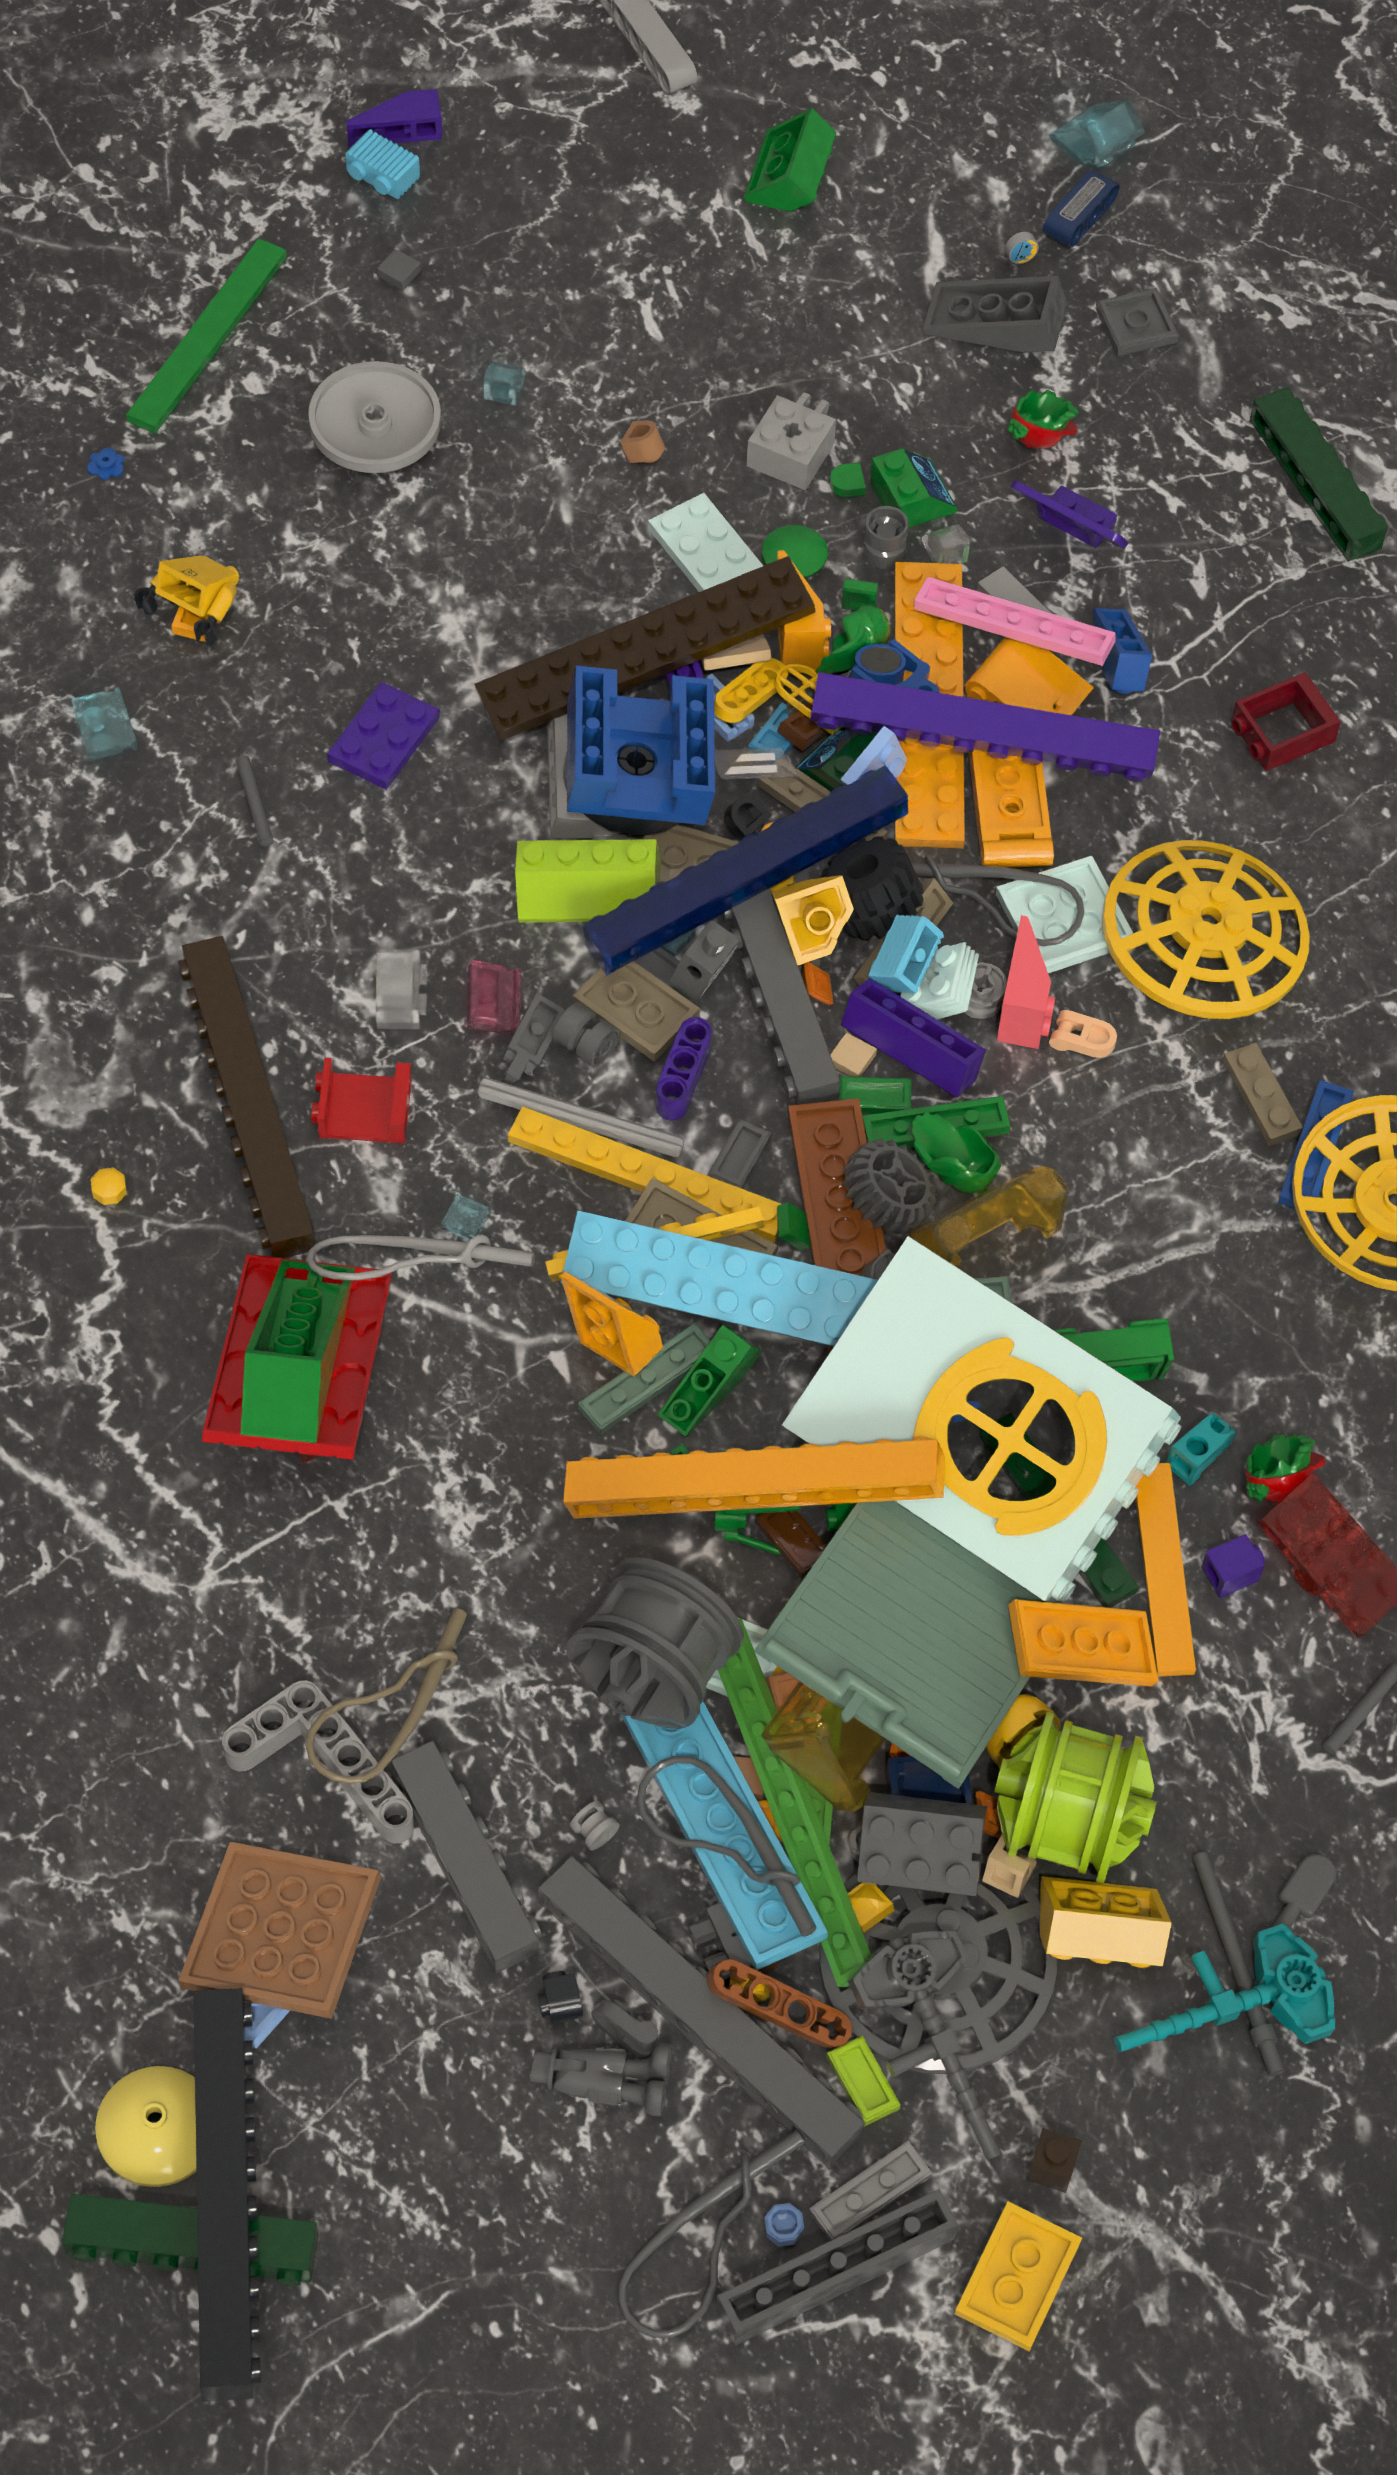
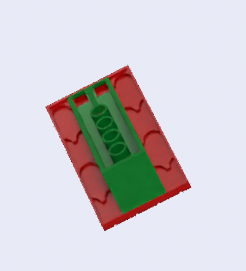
M246 1254L203 1427L202 1442L215 1444L221 1442L224 1445L249 1448L261 1447V1449L292 1453L298 1451L300 1454L326 1457L336 1456V1458L353 1460L389 1298L392 1272L382 1277L364 1280H337L320 1276L312 1271L308 1263L303 1260ZM315 1262L321 1268L333 1272L361 1273L379 1270Z

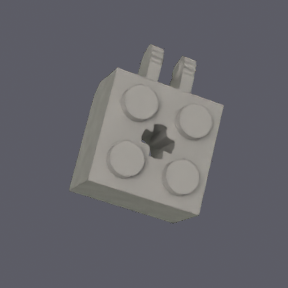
M802 393L796 403L777 395L748 440L747 467L806 490L831 451L835 441L836 419L827 416L830 406L829 402L822 400L816 409L812 410L809 408L811 403L810 394Z

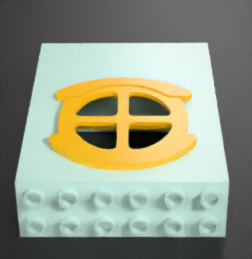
M908 1236L782 1426L809 1444L819 1446H834L845 1441L867 1444L881 1439H888L894 1442L912 1441V1439L917 1437H927L932 1440L938 1439L945 1455L944 1498L897 1500L896 1502L1045 1602H1061L1064 1604L1076 1587L1072 1581L1080 1570L1083 1572L1087 1571L1097 1555L1093 1550L1100 1539L1107 1540L1116 1528L1118 1521L1114 1518L1122 1506L1127 1509L1139 1492L1136 1485L1143 1474L1147 1477L1150 1476L1158 1465L1160 1457L1157 1456V1453L1163 1444L1170 1445L1181 1429V1425L1178 1422L1181 1417L1168 1404ZM1000 1379L1019 1380L1030 1383L1034 1387L1032 1397L1011 1427L1001 1426L968 1404V1393L980 1384ZM1049 1399L1056 1400L1061 1405L1074 1431L1075 1455L1072 1462L1066 1466L1059 1464L1027 1443L1024 1439L1026 1430L1044 1403ZM955 1415L965 1417L994 1436L999 1442L998 1448L974 1481L965 1479L960 1473L949 1450L948 1425ZM1012 1453L1021 1454L1056 1478V1486L1050 1493L1033 1500H1001L992 1497L988 1492L990 1484Z

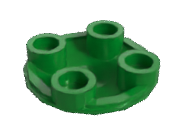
M787 525L779 527L771 532L763 542L761 560L764 565L777 561V551L784 550L805 580L821 570L827 561L828 548L824 538L815 530L806 526Z

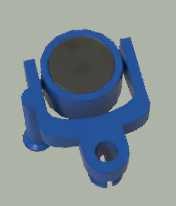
M895 639L891 640L889 645H866L856 653L855 665L851 670L850 678L939 693L938 686L928 680L930 666ZM905 670L913 672L910 677L903 681Z

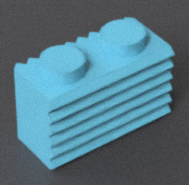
M371 129L345 153L346 171H348L350 176L355 180L368 182L382 195L389 194L399 199L420 177L419 157L417 155H413L407 149L404 150L402 146L399 147L396 143L393 144L392 141H388L382 135H378L376 132L373 133Z
M896 915L891 928L886 933L885 941L877 958L872 963L868 977L892 992L917 993L918 987L921 986V981L924 980L923 975L927 974L926 969L930 968L929 963L932 962V956H935V950H938V944H941L940 939L944 938L943 932L924 916Z

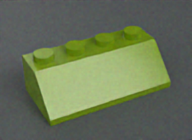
M657 839L517 841L515 878L519 923L658 922L662 859Z

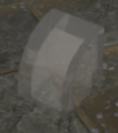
M952 525L923 535L921 542L933 563L962 564L968 562L970 539L960 525Z

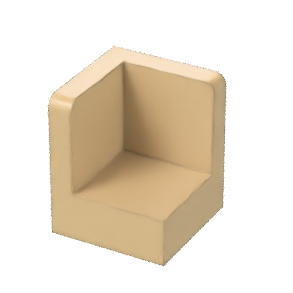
M1001 1835L988 1857L982 1881L1018 1898L1035 1870L1037 1862L1017 1852L1016 1857L1008 1856L1004 1838Z

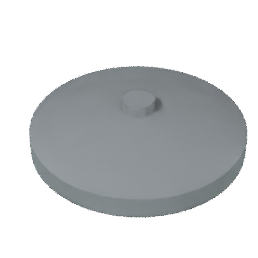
M370 361L344 367L328 376L318 386L309 405V428L316 446L334 463L358 472L384 473L413 464L432 448L441 427L440 403L433 387L415 371L395 363Z

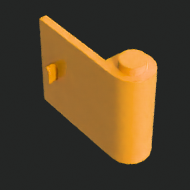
M1004 637L965 684L968 698L990 702L997 701L1002 704L1072 715L1094 688L1048 649Z

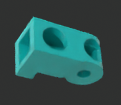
M1211 1413L1172 1445L1166 1463H1170L1171 1471L1191 1486L1200 1478L1201 1473L1232 1444L1237 1436V1432L1215 1413Z

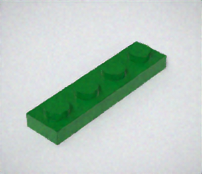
M1003 1096L862 1116L867 1143L869 1141H877L880 1138L885 1142L893 1139L897 1147L906 1144L907 1148L914 1147L911 1122L917 1115L922 1116L925 1111L931 1115H940L955 1127L963 1125L973 1127L983 1137L1009 1134L1011 1127Z

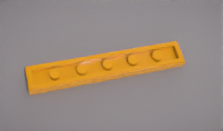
M1158 1463L1150 1476L1147 1477L1143 1474L1136 1485L1139 1492L1135 1498L1154 1658L1158 1677L1194 1675L1196 1666L1171 1464Z

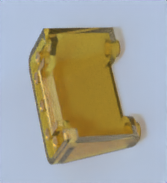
M1039 1166L1001 1180L919 1225L911 1231L909 1237L959 1268L961 1267L962 1259L957 1252L964 1249L968 1243L1010 1220L1020 1233L1026 1231L1027 1228H1036L1042 1231L1046 1239L1061 1231L1070 1187L1055 1169Z
M799 1681L764 1729L762 1737L771 1752L836 1809L848 1812L856 1811L864 1806L870 1792L867 1782L857 1779L878 1751L885 1738L854 1717L850 1722H843L840 1718V1714L843 1711L841 1708Z

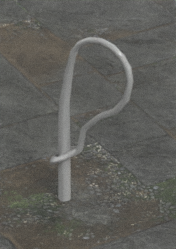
M482 1234L474 1236L468 1243L410 1236H339L316 1243L308 1251L306 1262L312 1271L320 1276L337 1280H364L382 1277L398 1269L426 1262H462L469 1268H477L486 1260L533 1267L535 1263L534 1252L493 1247L489 1238ZM341 1243L402 1247L454 1255H424L396 1262L379 1270L361 1273L329 1271L321 1268L314 1261V1256L319 1250Z

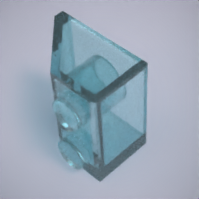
M1130 98L1094 104L1049 134L1055 144L1082 166L1095 164L1096 167H1101L1114 159L1112 155L1117 151L1122 152L1133 147L1136 144L1135 139L1144 134L1145 131Z

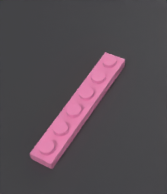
M927 577L914 600L915 610L1103 666L1116 642L1115 632L931 577Z

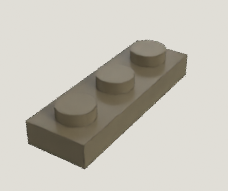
M1257 1043L1224 1053L1222 1061L1268 1146L1300 1136L1303 1127Z

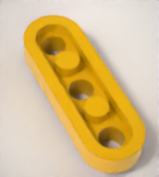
M771 658L769 661L754 663L716 694L714 714L727 723L742 721L777 693L774 685L775 677L780 668L785 665L774 658ZM788 672L782 674V676L786 679L788 676Z

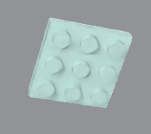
M1089 856L1038 873L1061 879L1075 887L1083 899L1085 911L1081 926L1071 938L1057 945L1039 946L1048 973L1110 953L1104 939L1102 926L1103 904L1109 887L1094 858ZM1016 880L996 888V896L1013 929L1017 932L1021 915L1029 918L1035 938L1039 939L1057 938L1067 932L1075 923L1078 913L1076 901L1068 891L1060 886ZM1116 902L1117 928L1120 937L1124 938L1133 934Z

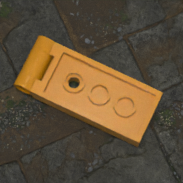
M976 749L968 753L981 864L1007 868L1052 866L1054 851L1043 764L1025 763L1021 760L1022 757L1008 755L1007 758H994L987 755V751Z

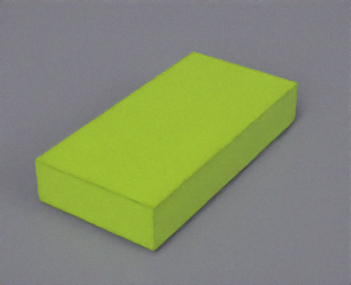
M863 2035L827 2052L826 2058L850 2102L863 2116L864 2127L900 2110L901 2105Z

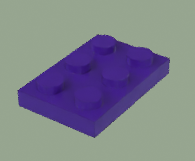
M381 681L327 753L328 762L387 790L440 718V710Z

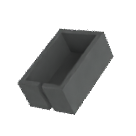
M869 1792L864 1804L857 1882L976 1896L980 1882L987 1806Z

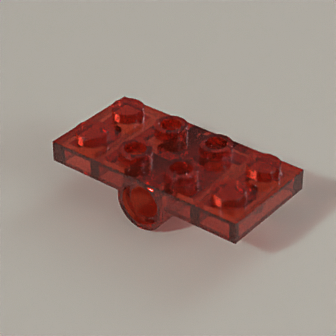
M1314 1473L1307 1476L1257 1522L1293 1563L1292 1575L1300 1587L1313 1596L1320 1595L1357 1638L1363 1636L1397 1604L1396 1566Z

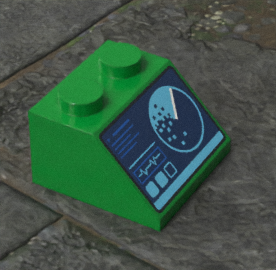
M903 448L872 458L870 484L882 506H893L906 514L909 520L908 528L957 512L956 504L930 459Z

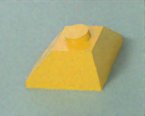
M838 875L804 880L772 891L797 965L830 955L845 923L854 910L843 876Z

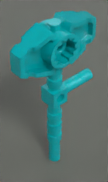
M1280 1924L1259 1931L1253 1939L1257 1986H1254L1252 1990H1243L1234 1994L1232 1989L1224 1991L1206 1952H1198L1191 1959L1210 1996L1206 2006L1200 2008L1193 2007L1185 2010L1182 2014L1176 2013L1168 2016L1165 2020L1161 2021L1159 2019L1150 2022L1148 2026L1114 2037V2044L1118 2052H1123L1152 2041L1164 2040L1169 2035L1175 2036L1184 2033L1189 2028L1191 2030L1196 2029L1212 2020L1215 2026H1219L1236 2020L1241 2011L1245 2012L1253 2009L1256 2005L1262 2006L1270 2002L1274 2005L1270 2012L1285 2028L1293 2031L1304 2044H1308L1330 2036L1335 2030L1332 1983L1326 1980L1323 1968L1316 1965L1315 1960L1318 1955L1300 1937H1296L1286 1925Z

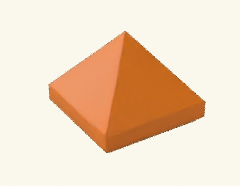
M810 962L804 963L802 979L809 998L828 1006L832 1005L833 995L830 975Z
M983 1791L976 1792L973 1804L987 1806L984 1832L999 1839L1002 1831L997 1811L998 1799Z

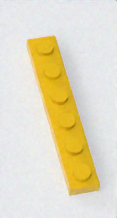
M743 1204L731 1208L730 1214L717 1217L716 1213H708L696 1217V1223L681 1226L680 1222L663 1225L659 1229L714 1241L764 1228L765 1225L760 1206L752 1208V1204ZM568 1250L552 1255L553 1260L545 1261L548 1275L552 1282L561 1280L560 1276L563 1274Z

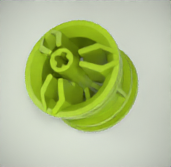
M1047 1711L1043 1725L1030 1730L1012 1748L1010 1754L1012 1757L1010 1759L1003 1758L994 1792L1002 1794L998 1798L997 1811L1008 1856L1016 1857L1018 1850L1028 1845L1031 1846L1028 1858L1036 1860L1037 1857L1078 1869V1872L1086 1874L1088 1864L1091 1863L1098 1872L1096 1882L1104 1884L1108 1868L1122 1863L1139 1846L1140 1837L1142 1835L1148 1836L1157 1801L1150 1800L1155 1787L1143 1737L1135 1735L1133 1744L1126 1748H1120L1123 1736L1115 1734L1113 1737L1073 1725L1072 1721L1065 1720L1063 1730L1060 1731L1053 1722L1055 1713Z

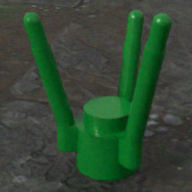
M801 1506L716 1511L715 1531L724 1532V1541H737L779 1555L780 1552L775 1546L740 1534L738 1531L739 1529L746 1530L747 1516L750 1513L799 1511Z

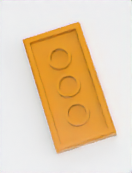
M1014 1599L1008 1604L1020 1676L1150 1687L1159 1682L1146 1611Z

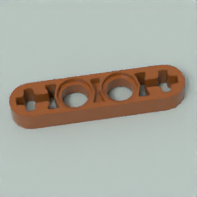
M736 1960L720 1961L711 1966L707 1973L708 1988L717 1997L820 2047L827 2049L836 2048L844 2045L851 2037V2021L843 2012ZM730 1970V1978L733 1981L743 1983L747 1981V1978H749V1981L744 1988L736 1984L723 1987L724 1979L719 1977V1974ZM759 1984L767 1987L771 1994V2001L766 2007L759 2006L753 1998L754 1988ZM793 2001L799 2002L805 2008L806 2017L801 2024L794 2023L788 2015L789 2005ZM815 2020L822 2024L835 2021L834 2029L839 2031V2035L829 2038V2030L827 2028L817 2025L810 2030V2027L814 2024Z

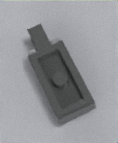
M536 992L504 1050L505 1054L502 1060L509 1064L500 1079L501 1082L514 1085L516 1081L518 1082L523 1072L530 1076L533 1070L537 1068L553 1039V1031L559 1018L566 1011L564 1008Z

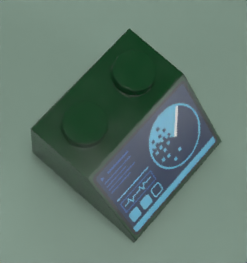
M841 728L822 741L796 768L851 806L853 802L840 779L876 735L873 732L870 735H860L851 732V728Z

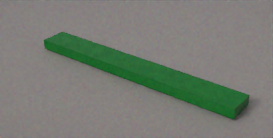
M258 238L127 412V422L154 434L157 433L286 260L287 251Z

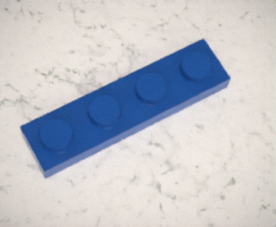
M1319 1080L1278 1200L1279 1204L1295 1208L1292 1179L1294 1165L1301 1146L1313 1127L1327 1114L1351 1102L1354 1090ZM1343 1123L1325 1135L1335 1146ZM1316 1147L1311 1152L1304 1169L1302 1181L1303 1196H1319L1330 1164V1160Z

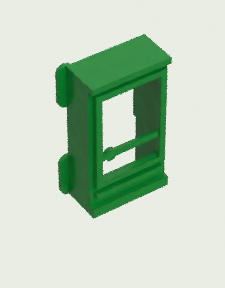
M1168 1319L1135 1321L1128 1323V1328L1076 1333L1075 1328L1054 1330L1132 1382L1155 1380L1156 1376L1157 1381L1163 1380L1174 1361ZM1031 1385V1392L1033 1394L1034 1387Z

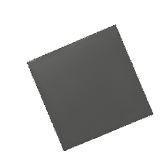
M395 249L376 271L377 277L403 291L422 271V267L419 261Z

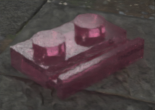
M472 960L468 967L467 1028L495 1033L507 1031L513 1035L520 1022L521 969L516 968L515 971L508 970L503 965Z

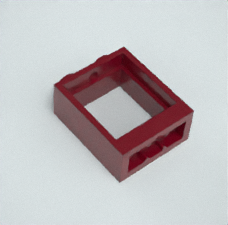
M1306 672L1236 701L1231 718L1234 732L1238 736H1242L1248 745L1252 758L1255 761H1259L1265 771L1336 742L1341 724L1337 715ZM1294 703L1311 727V730L1272 746L1255 722V719Z

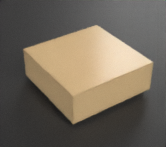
M846 1032L830 1055L835 1069L850 1077H861L875 1058L877 1048Z

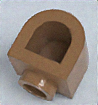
M649 420L633 421L620 442L629 463H653L661 457L665 450V444L656 424Z

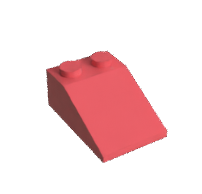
M1021 915L1002 1005L997 1041L1039 1049L1041 1036L1048 1037L1056 997L1049 996L1051 980L1029 918Z

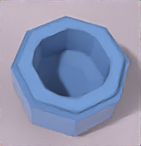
M790 2203L773 2205L764 2217L766 2238L779 2247L794 2245L804 2233L802 2212Z

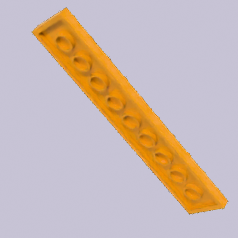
M895 562V640L930 666L928 680L938 686L939 693L963 697V624L915 610L914 600L927 577L962 587V564ZM905 670L903 681L910 677L913 672ZM905 738L904 741H899L907 761L902 773L895 778V840H897L898 845L902 844L903 847L964 849V752L954 750L953 745L941 743L937 747L925 746L920 744L918 739Z

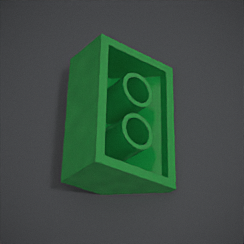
M813 108L767 129L743 199L748 203L789 212L802 206L810 205L817 196L816 191L825 173L824 168L828 156L832 152V144L837 132Z

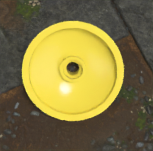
M146 2067L124 2076L107 2092L97 2113L95 2132L102 2157L117 2175L137 2185L162 2187L183 2181L196 2172L194 2076L173 2067ZM153 2112L162 2114V2118L156 2123L147 2120L148 2116Z

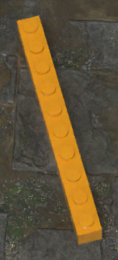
M917 1437L912 1439V1441L894 1442L888 1439H881L867 1444L845 1441L834 1446H819L816 1444H804L799 1448L767 1446L762 1450L750 1451L731 1448L726 1450V1452L717 1453L696 1450L683 1455H671L669 1453H656L650 1457L620 1455L616 1459L600 1460L594 1457H584L579 1461H567L563 1503L573 1519L944 1498L945 1455L938 1439L932 1440L927 1437Z

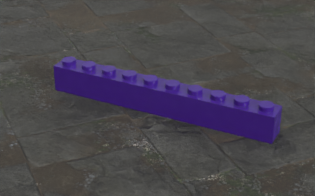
M818 672L810 721L817 722V726L825 729H836L837 726L851 728V732L856 734L870 735L871 732L879 733L883 726L895 733L898 741L912 738L918 739L920 744L930 747H937L940 743L953 745L954 750L966 753L973 752L974 749L987 751V755L994 758H1007L1008 755L1022 757L1021 760L1029 764H1041L1042 761L1056 763L1055 766L1064 770H1075L1076 767L1090 769V773L1099 776H1108L1110 773L1122 774L1124 779L1134 782H1142L1144 778H1151L1155 768L1160 731L821 672Z

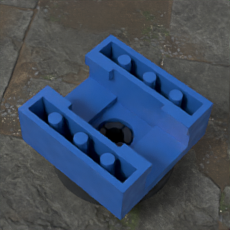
M576 665L567 699V752L563 764V779L567 790V812L583 813L590 820L610 831L630 835H651L666 831L679 823L705 825L715 794L713 679L672 675L670 701L617 696L616 669Z

